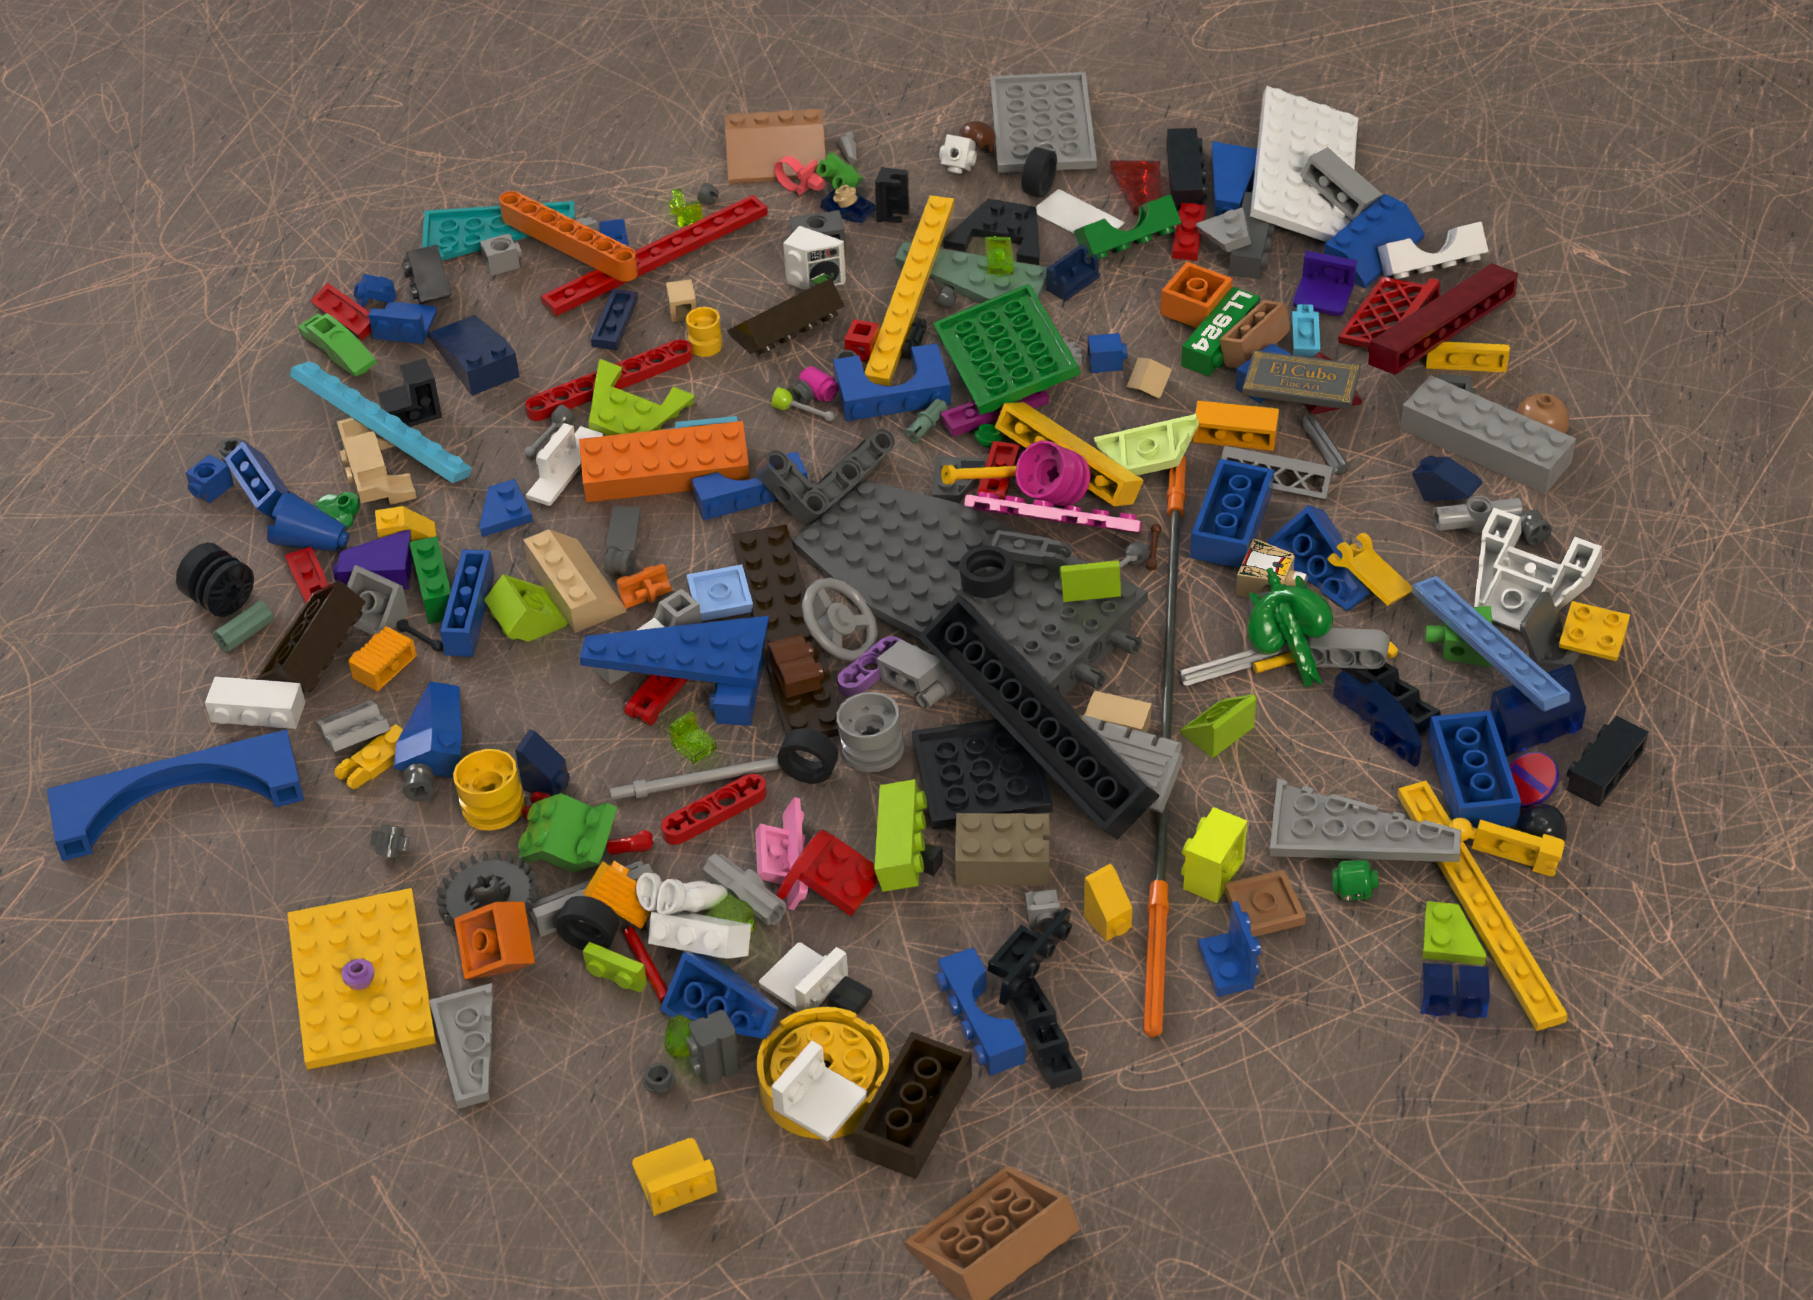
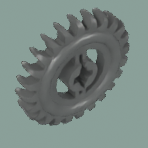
M496 850L493 861L489 860L485 851L483 852L481 863L473 855H471L470 867L466 866L463 861H460L459 865L462 872L457 873L454 869L450 868V875L453 881L443 877L442 882L446 890L442 887L438 888L440 897H437L436 901L439 907V914L444 918L445 924L452 926L453 931L456 932L455 917L494 902H504L503 895L509 891L510 896L506 902L524 901L526 913L532 912L534 908L532 903L538 900L537 892L539 885L537 883V876L531 870L529 863L523 864L520 856L513 863L510 852L507 853L506 859L502 861L499 851ZM472 891L474 898L467 902V898Z

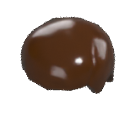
M972 121L965 123L961 127L959 137L970 138L976 142L979 148H985L989 152H993L996 134L990 125L982 121Z

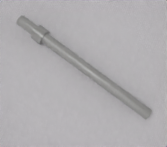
M778 757L647 782L645 779L633 781L631 785L609 788L611 800L632 796L638 799L648 797V793L782 768L778 763Z

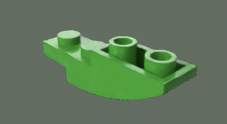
M317 313L297 326L303 337L326 351L332 362L355 377L366 373L370 367L377 363L366 347L346 327L328 313L323 316Z

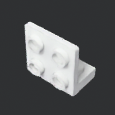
M799 942L759 980V986L797 1012L816 1008L832 993L845 976L848 977L847 954L836 947L828 956H821Z
M814 1041L807 1045L771 1086L774 1110L826 1141H829L867 1096L865 1089L825 1067L823 1046Z

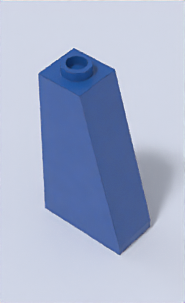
M1213 141L1211 175L1214 217L1222 215L1229 210L1242 208L1245 192H1252L1257 149Z

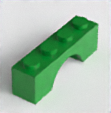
M1170 194L1139 206L1138 220L1130 231L1119 230L1104 218L1074 230L1078 245L1083 244L1087 247V257L1090 258L1096 254L1099 260L1109 256L1107 251L1115 248L1116 253L1131 248L1130 242L1137 240L1139 245L1152 240L1151 235L1159 232V235L1163 236L1174 232L1173 226L1180 224L1181 221Z

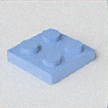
M742 565L686 575L690 595L700 604L701 621L752 612L753 602Z

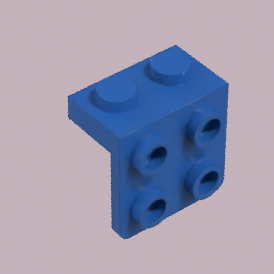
M389 302L385 309L372 308L369 313L373 339L424 344L436 317L437 309L435 306L399 302Z

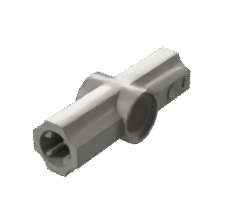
M1473 496L1468 499L1466 504L1434 507V526L1436 531L1466 528V530L1472 533H1482L1493 508L1520 517L1523 515L1522 504L1519 498L1490 501L1483 496Z
M715 853L707 859V863L702 868L703 876L713 884L726 888L728 901L733 907L739 910L746 908L766 925L772 924L774 926L782 920V916L787 910L786 903L765 887L764 882L755 871L751 869L743 871L723 854L717 855Z

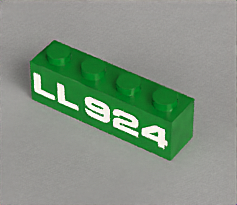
M1232 287L1182 345L1181 366L1208 377L1216 368L1219 369L1224 361L1220 338L1260 303V296Z

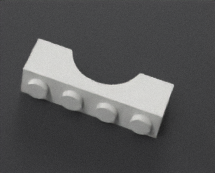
M1482 221L1448 230L1447 240L1442 249L1437 253H1427L1420 250L1410 238L1377 247L1384 277L1393 275L1394 279L1409 277V271L1417 270L1418 274L1433 271L1432 266L1441 264L1442 269L1457 265L1456 260L1464 259L1465 263L1480 260V254L1489 252Z

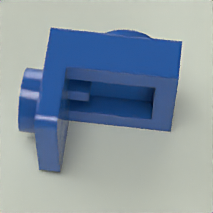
M623 218L599 222L600 233L629 247Z
M363 274L360 283H356L353 291V296L356 298L357 303L363 308L369 298L389 303L394 302L397 297L393 280Z

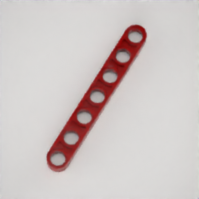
M677 339L615 363V365L622 367V375L614 387L623 389L690 362L693 357L691 343L684 339ZM678 350H686V352L682 354L674 353ZM655 359H662V360H663L662 362H659V363H652V362H651L652 360H655ZM629 369H640L637 372H628ZM597 371L529 397L525 401L527 417L533 421H541L550 418L553 411L559 405L572 409L592 401ZM584 387L592 388L588 391H580V389ZM561 396L568 397L566 400H556V398ZM535 406L544 407L540 410H532V408Z

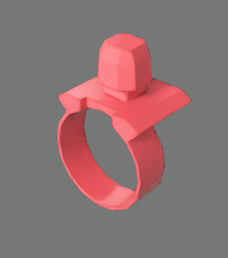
M785 156L775 164L774 171L779 183L791 192L796 191L799 196L809 188L820 191L825 186V180L816 173L818 167L816 159L803 167L796 158ZM782 163L788 164L795 171L797 177L801 180L800 185L793 183L787 177Z

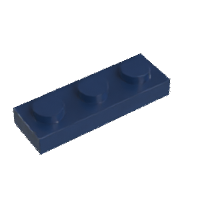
M612 289L592 335V347L618 349L638 302V292Z

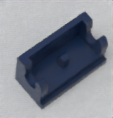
M1083 244L1069 252L1047 268L1046 290L1065 302L1100 278L1097 255H1093L1090 261L1087 257V247Z

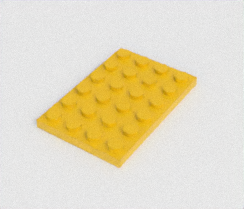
M412 888L287 912L304 1061L307 1070L436 1044ZM355 959L369 961L373 965L375 972L371 984L361 990L350 988L344 983L342 978L343 967Z

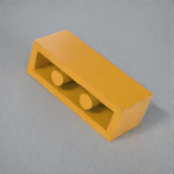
M1197 401L1195 414L1199 420V425L1193 435L1192 442L1274 451L1279 409Z

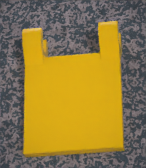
M1364 532L1356 537L1362 543V548H1359L1355 543L1349 545L1346 542H1342L1336 547L1342 552V558L1336 553L1331 554L1327 558L1334 566L1348 568L1387 606L1412 594V586L1374 551L1370 536Z

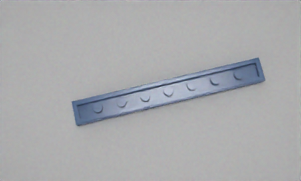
M1438 576L1412 585V594L1543 712L1570 702V693Z

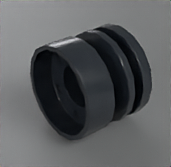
M206 542L194 547L182 559L176 574V584L178 590L194 602L200 604L214 616L225 617L235 613L248 600L254 586V575L252 569L245 563L231 556L217 544Z

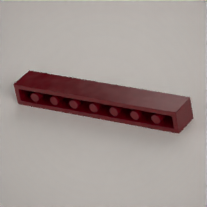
M1493 263L1489 264L1372 339L1368 346V365L1393 375L1398 374L1436 349L1443 342L1448 341L1515 297L1518 273Z

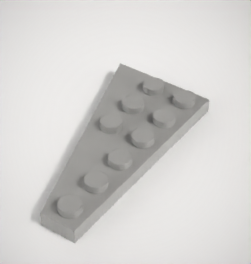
M1277 778L1270 856L1460 862L1461 830L1427 820L1416 822L1405 819V814L1394 811L1393 815L1378 811V807L1335 794L1324 796L1314 793L1313 788L1303 786L1299 789L1289 786L1288 781Z

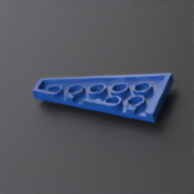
M769 616L585 636L580 654V665L756 688L769 625Z

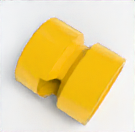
M698 307L691 310L686 316L687 333L689 334L688 341L692 345V353L701 357L717 354L722 348L719 313L710 307Z

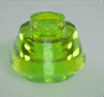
M681 1014L669 1020L665 1032V1050L673 1059L690 1056L685 1039L690 1037L689 1023L693 1020Z

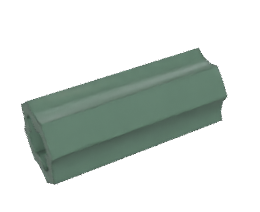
M260 600L212 633L214 640L227 653L274 621V615L267 604Z

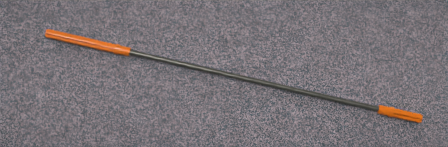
M1183 456L1179 466L1169 468V485L1166 496L1168 502L1167 515L1170 517L1160 737L1170 740L1180 518L1184 515V502L1186 501L1185 456ZM1168 801L1163 814L1157 812L1154 881L1150 883L1149 901L1147 903L1148 936L1143 1032L1148 1034L1150 1038L1160 1036L1163 1032L1167 914L1169 913V885L1165 882Z

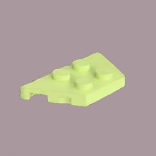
M1193 414L1094 437V441L1100 452L1138 476L1179 466L1199 425L1197 415Z

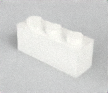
M214 677L205 705L210 722L296 729L305 705V699L300 683Z
M655 911L651 912L648 944L725 959L748 956L751 924L683 911L673 915H660Z

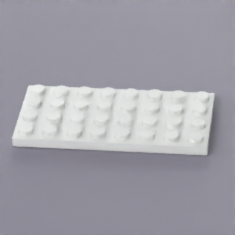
M1267 86L1262 100L1250 216L1325 242L1329 241L1348 225L1351 219L1301 177L1300 174L1309 157L1327 147L1354 169L1358 117L1348 112L1332 109L1324 104L1309 101L1304 97L1286 93L1281 89Z

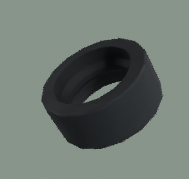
M1034 147L1030 151L1022 173L1021 186L1024 193L1045 197L1049 192L1057 169V155L1055 151L1040 147Z
M990 545L976 547L964 554L959 562L961 586L967 593L975 597H997L1006 593L1015 581L1013 558L1008 551L1000 547ZM982 567H996L1002 570L1000 573L988 577L972 574L975 570Z
M807 728L794 729L788 732L778 752V763L782 770L790 777L809 784H818L828 780L838 760V749L834 742L826 735ZM795 751L808 752L816 756L821 762L807 760Z
M575 896L565 901L555 926L558 934L565 942L583 951L589 942L606 949L610 948L618 931L620 921L615 911L604 902L592 897ZM578 920H581V921H585V922H587V923H590V924H592L593 926H595L596 928H592V927H589V926H587V925H584L583 923H581V922L578 921Z

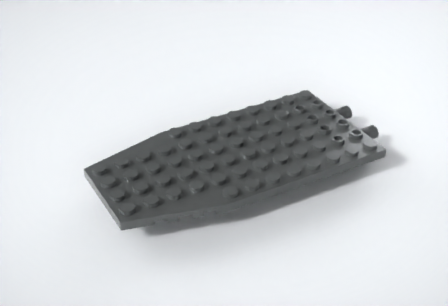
M864 480L792 541L794 550L813 567L821 569L825 578L845 581L864 597L867 606L871 609L874 616L917 638L958 594L961 595L1063 697L1081 681L1097 690L1100 689V686L1104 685L1107 675L1104 671L1095 667L1116 647L1131 655H1136V652L1138 653L1142 646V639L1131 635L1130 616L1148 600V592L1120 579L1121 597L1063 602L1059 570L1049 569L1045 564L1043 566L1013 561L1015 581L1006 593L992 598H980L967 593L961 586L959 562L962 556L976 547L990 545L997 530L1021 534L1026 533L983 512L966 507L964 504ZM1072 555L1069 558L1067 557V565L1087 564V562ZM982 567L975 570L972 574L988 577L996 575L1002 570L996 567Z

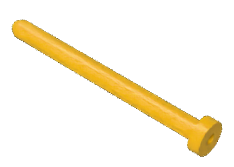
M944 465L941 470V478L945 485L954 484L956 480L1016 477L1017 466L955 469L953 465Z

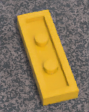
M1443 342L1436 349L1426 354V369L1507 372L1510 352L1509 345Z

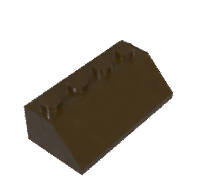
M829 278L728 329L727 332L750 354L758 350L763 354L775 348L773 342L780 339L783 344L796 337L795 331L802 328L803 332H806L818 326L816 323L818 319L823 317L826 322L838 316L836 310L845 305L832 279Z
M340 580L313 592L256 680L300 683L303 693L313 691L320 681L318 676L321 671L328 668L334 660L332 654L335 649L339 648L347 640L348 634L346 632L350 626L356 624L361 618L362 612L360 610L366 601Z

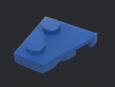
M515 479L488 487L479 525L482 537L533 522L532 513Z

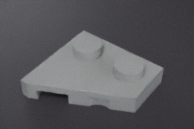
M1243 207L1229 210L1222 215L1196 223L1201 235L1204 233L1208 235L1211 242L1220 245V248L1226 252L1251 244Z

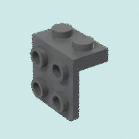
M1549 592L1540 593L1521 621L1520 633L1525 640L1530 658L1545 672L1569 673L1581 653L1559 647L1564 626L1561 624Z

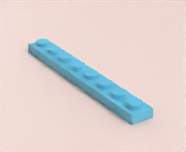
M305 362L291 368L290 377L451 483L470 476L472 467L464 463L460 457L450 454L440 444L430 441L420 431L407 426L397 416L384 411L379 404L369 401L360 395L359 391L349 388L340 382L339 378L329 375L320 369L316 363Z

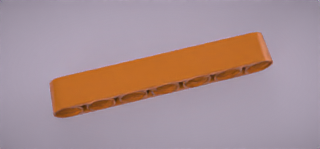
M507 191L500 195L499 203L502 220L507 225L617 280L627 282L632 281L638 276L636 253L632 248L519 192Z

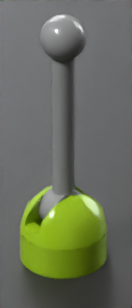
M778 387L773 394L771 407L786 410L794 406L822 416L828 422L833 421L835 418L832 411L824 412L793 401L792 394L787 389Z

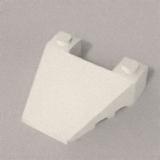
M1493 508L1482 531L1474 607L1491 606L1492 622L1520 632L1521 621L1541 592L1550 593L1558 612L1591 585L1602 562V546L1574 537L1560 565L1514 548L1521 535V517Z

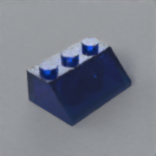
M1571 664L1547 672L1570 693V702L1543 712L1515 685L1492 692L1490 710L1506 757L1515 753H1522L1528 748L1548 743L1555 738L1566 734H1573L1582 729L1586 705L1575 669Z

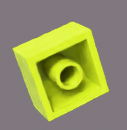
M1215 807L1212 808L1207 818L1202 817L1200 819L1194 838L1187 839L1182 851V855L1185 856V862L1181 870V875L1184 876V890L1218 903L1224 893L1225 883L1232 881L1244 862L1247 820Z

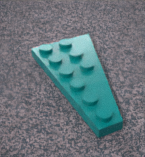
M575 201L541 203L575 220ZM500 206L424 210L422 248L438 245L442 261L480 251V241L508 233L513 241L531 236L504 223Z

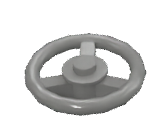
M834 578L815 580L806 589L802 601L803 619L811 636L822 649L835 658L855 661L876 644L878 637L876 618L858 590L845 581ZM825 589L838 591L848 597L860 610L861 615H853L851 610L842 603H832ZM866 627V640L859 649L849 650L841 647L843 635H848L855 630Z

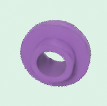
M365 959L352 960L342 969L344 983L355 990L368 987L375 974L373 965Z

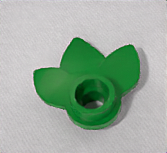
M344 492L340 495H324L314 503L317 508L346 525L347 530L353 524L354 516L360 509L359 498L353 492Z

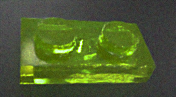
M985 237L988 274L997 276L1014 274L1011 237Z

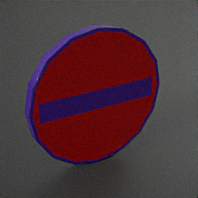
M1529 752L1519 756L1509 765L1521 800L1520 808H1528L1532 804L1543 803L1557 787L1559 779L1558 765L1545 753Z

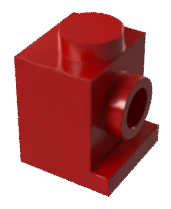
M853 319L844 339L845 350L854 351L857 356L859 355L861 362L868 363L879 334V323Z

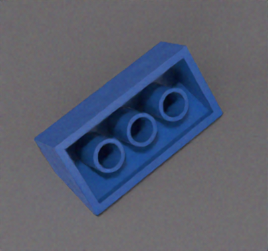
M1384 194L1327 241L1324 254L1357 260L1355 284L1365 289L1383 274L1377 247L1409 238L1416 245L1424 238L1425 234L1406 203Z

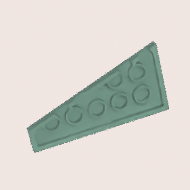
M902 243L895 257L896 266L903 268L912 243ZM939 248L930 277L935 279V283L941 286L946 283L954 287L955 292L980 303L1026 284L1031 285L1040 300L1047 284V267Z

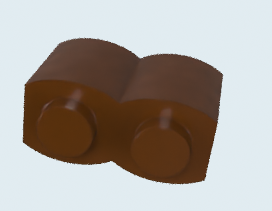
M798 634L767 643L770 665L778 678L786 698L820 689V680L824 679V673L820 662L815 663L813 659L814 651L810 641L806 642L804 637Z

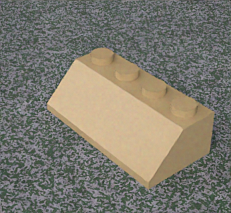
M546 530L523 539L527 564L561 610L574 633L626 613L625 606L578 539L552 530Z

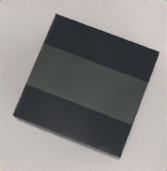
M845 976L827 997L828 1005L849 1010L858 1015L873 997L872 989Z

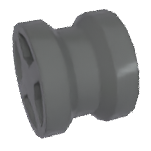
M1529 510L1520 516L1521 534L1525 535V540L1530 545H1539L1551 535L1552 526L1543 520V516L1538 510Z
M611 546L605 558V573L610 575L620 573L622 577L626 575L628 577L631 576L636 560L635 551L630 549L620 551L618 547Z
M420 763L408 766L403 773L405 782L403 787L404 795L412 801H425L431 798L434 794V785L432 783L434 779L433 769L426 764Z

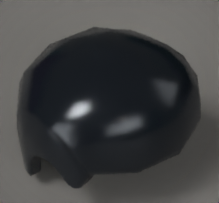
M1537 803L1530 805L1519 815L1517 822L1518 831L1541 838L1543 834L1565 841L1567 835L1566 821L1558 808L1548 804Z

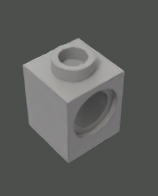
M509 233L480 241L483 262L491 276L520 268L518 257H522L521 248L518 242H513Z

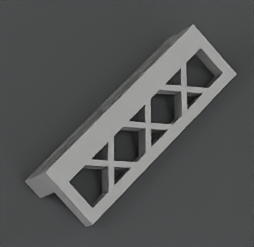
M1225 445L1221 458L1254 466L1267 467L1269 469H1277L1278 471L1274 472L1273 479L1275 478L1278 484L1273 483V490L1327 500L1330 482L1333 480L1335 473L1333 466ZM1287 471L1295 473L1299 480L1291 486H1285L1277 476ZM1312 476L1323 478L1322 492L1310 491L1304 481ZM1302 483V485L1304 486L1305 489H1300V488H1295V487H1297L1298 485H1300V484Z
M641 860L624 866L630 870L627 876L635 881L644 873H653L650 865H643ZM591 880L532 903L534 908L528 914L540 937L557 931L556 921L565 901L575 896H586L583 892Z

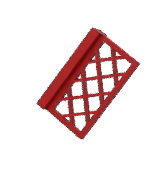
M1382 277L1338 336L1339 343L1368 349L1372 339L1394 326L1386 327L1385 324L1394 321L1399 323L1441 296L1440 281L1430 278L1424 285ZM1385 287L1395 289L1385 293L1383 291ZM1413 292L1419 293V294H1417V295L1410 296V297H1408V296L1406 295V294L1413 293ZM1399 296L1402 297V299L1394 302H1390L1389 300ZM1382 301L1385 303V304L1380 305V306H1377V307H1373V306H1372L1373 304L1379 303V302H1382ZM1408 306L1406 310L1396 311L1398 308ZM1388 311L1391 312V314L1383 317H1379L1378 315ZM1371 316L1374 318L1366 322L1361 321V319ZM1377 326L1380 327L1379 330H1375L1372 332H1368L1367 330ZM1360 331L1363 333L1362 335H1359V336H1351V335H1350V334L1357 333V332H1360Z

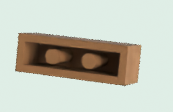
M1270 300L1261 301L1220 338L1226 367L1237 369L1252 358L1254 350L1262 351L1272 343L1277 344L1291 331L1286 303Z

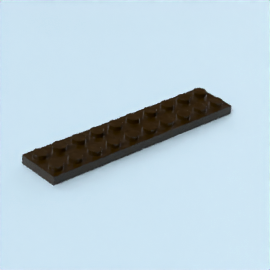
M787 524L732 534V542L738 565L743 566L753 602L752 616H769V625L763 649L764 661L785 737L788 732L801 728L816 730L828 738L839 736L837 711L840 707L823 649L811 636L803 619L802 601L806 590ZM801 634L806 642H811L814 651L813 659L815 663L820 662L824 679L820 680L819 690L786 698L778 678L770 665L767 643Z

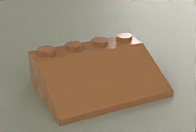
M822 109L725 115L728 184L778 181L774 167L785 156L796 158L803 167L812 160L816 159L819 165L821 160L826 159ZM782 163L783 170L790 180L799 179L795 171L788 164Z
M1007 1165L904 1241V1244L957 1298L961 1300H990L993 1295L1006 1285L1014 1282L1023 1272L1034 1264L1039 1263L1044 1256L1065 1243L1069 1237L1080 1230V1226L1068 1196Z

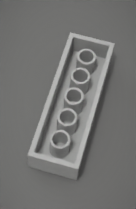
M1432 375L1403 404L1401 430L1544 494L1547 493L1572 463L1576 438Z

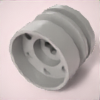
M864 692L848 698L841 704L837 711V726L839 736L841 737L842 754L847 764L855 770L867 773L880 772L896 764L904 753V738L899 707L894 699L878 692Z

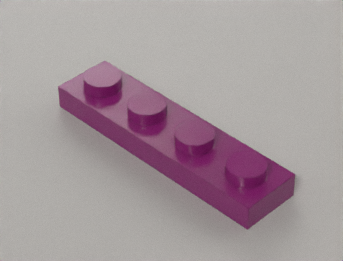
M1044 390L1026 396L1017 402H1025L1032 408H1037L1049 403V395ZM972 401L941 412L940 418L951 436L954 437L977 429L982 424L997 422L1003 406L995 411L980 415Z

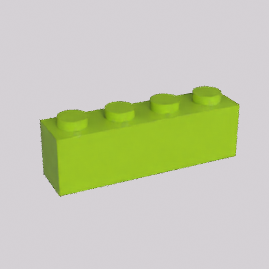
M915 779L880 785L874 870L882 892L919 886L920 873L924 872V863L920 852L925 850L922 830L926 829L923 809L927 808L925 792L923 790L919 791Z

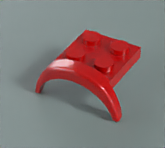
M822 829L810 840L792 865L777 892V897L784 900L796 881L800 880L852 917L879 882L874 870L875 864L831 833Z

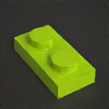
M591 942L584 948L585 967L593 976L604 977L624 989L630 988L639 993L647 985L644 964Z

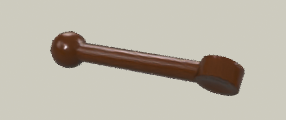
M1154 524L1151 527L1153 537L1150 559L1146 561V568L1151 571L1157 569L1155 557L1158 534L1162 531V527L1159 524Z

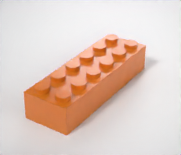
M743 421L579 439L586 502L693 491V478L716 472L732 480H750Z

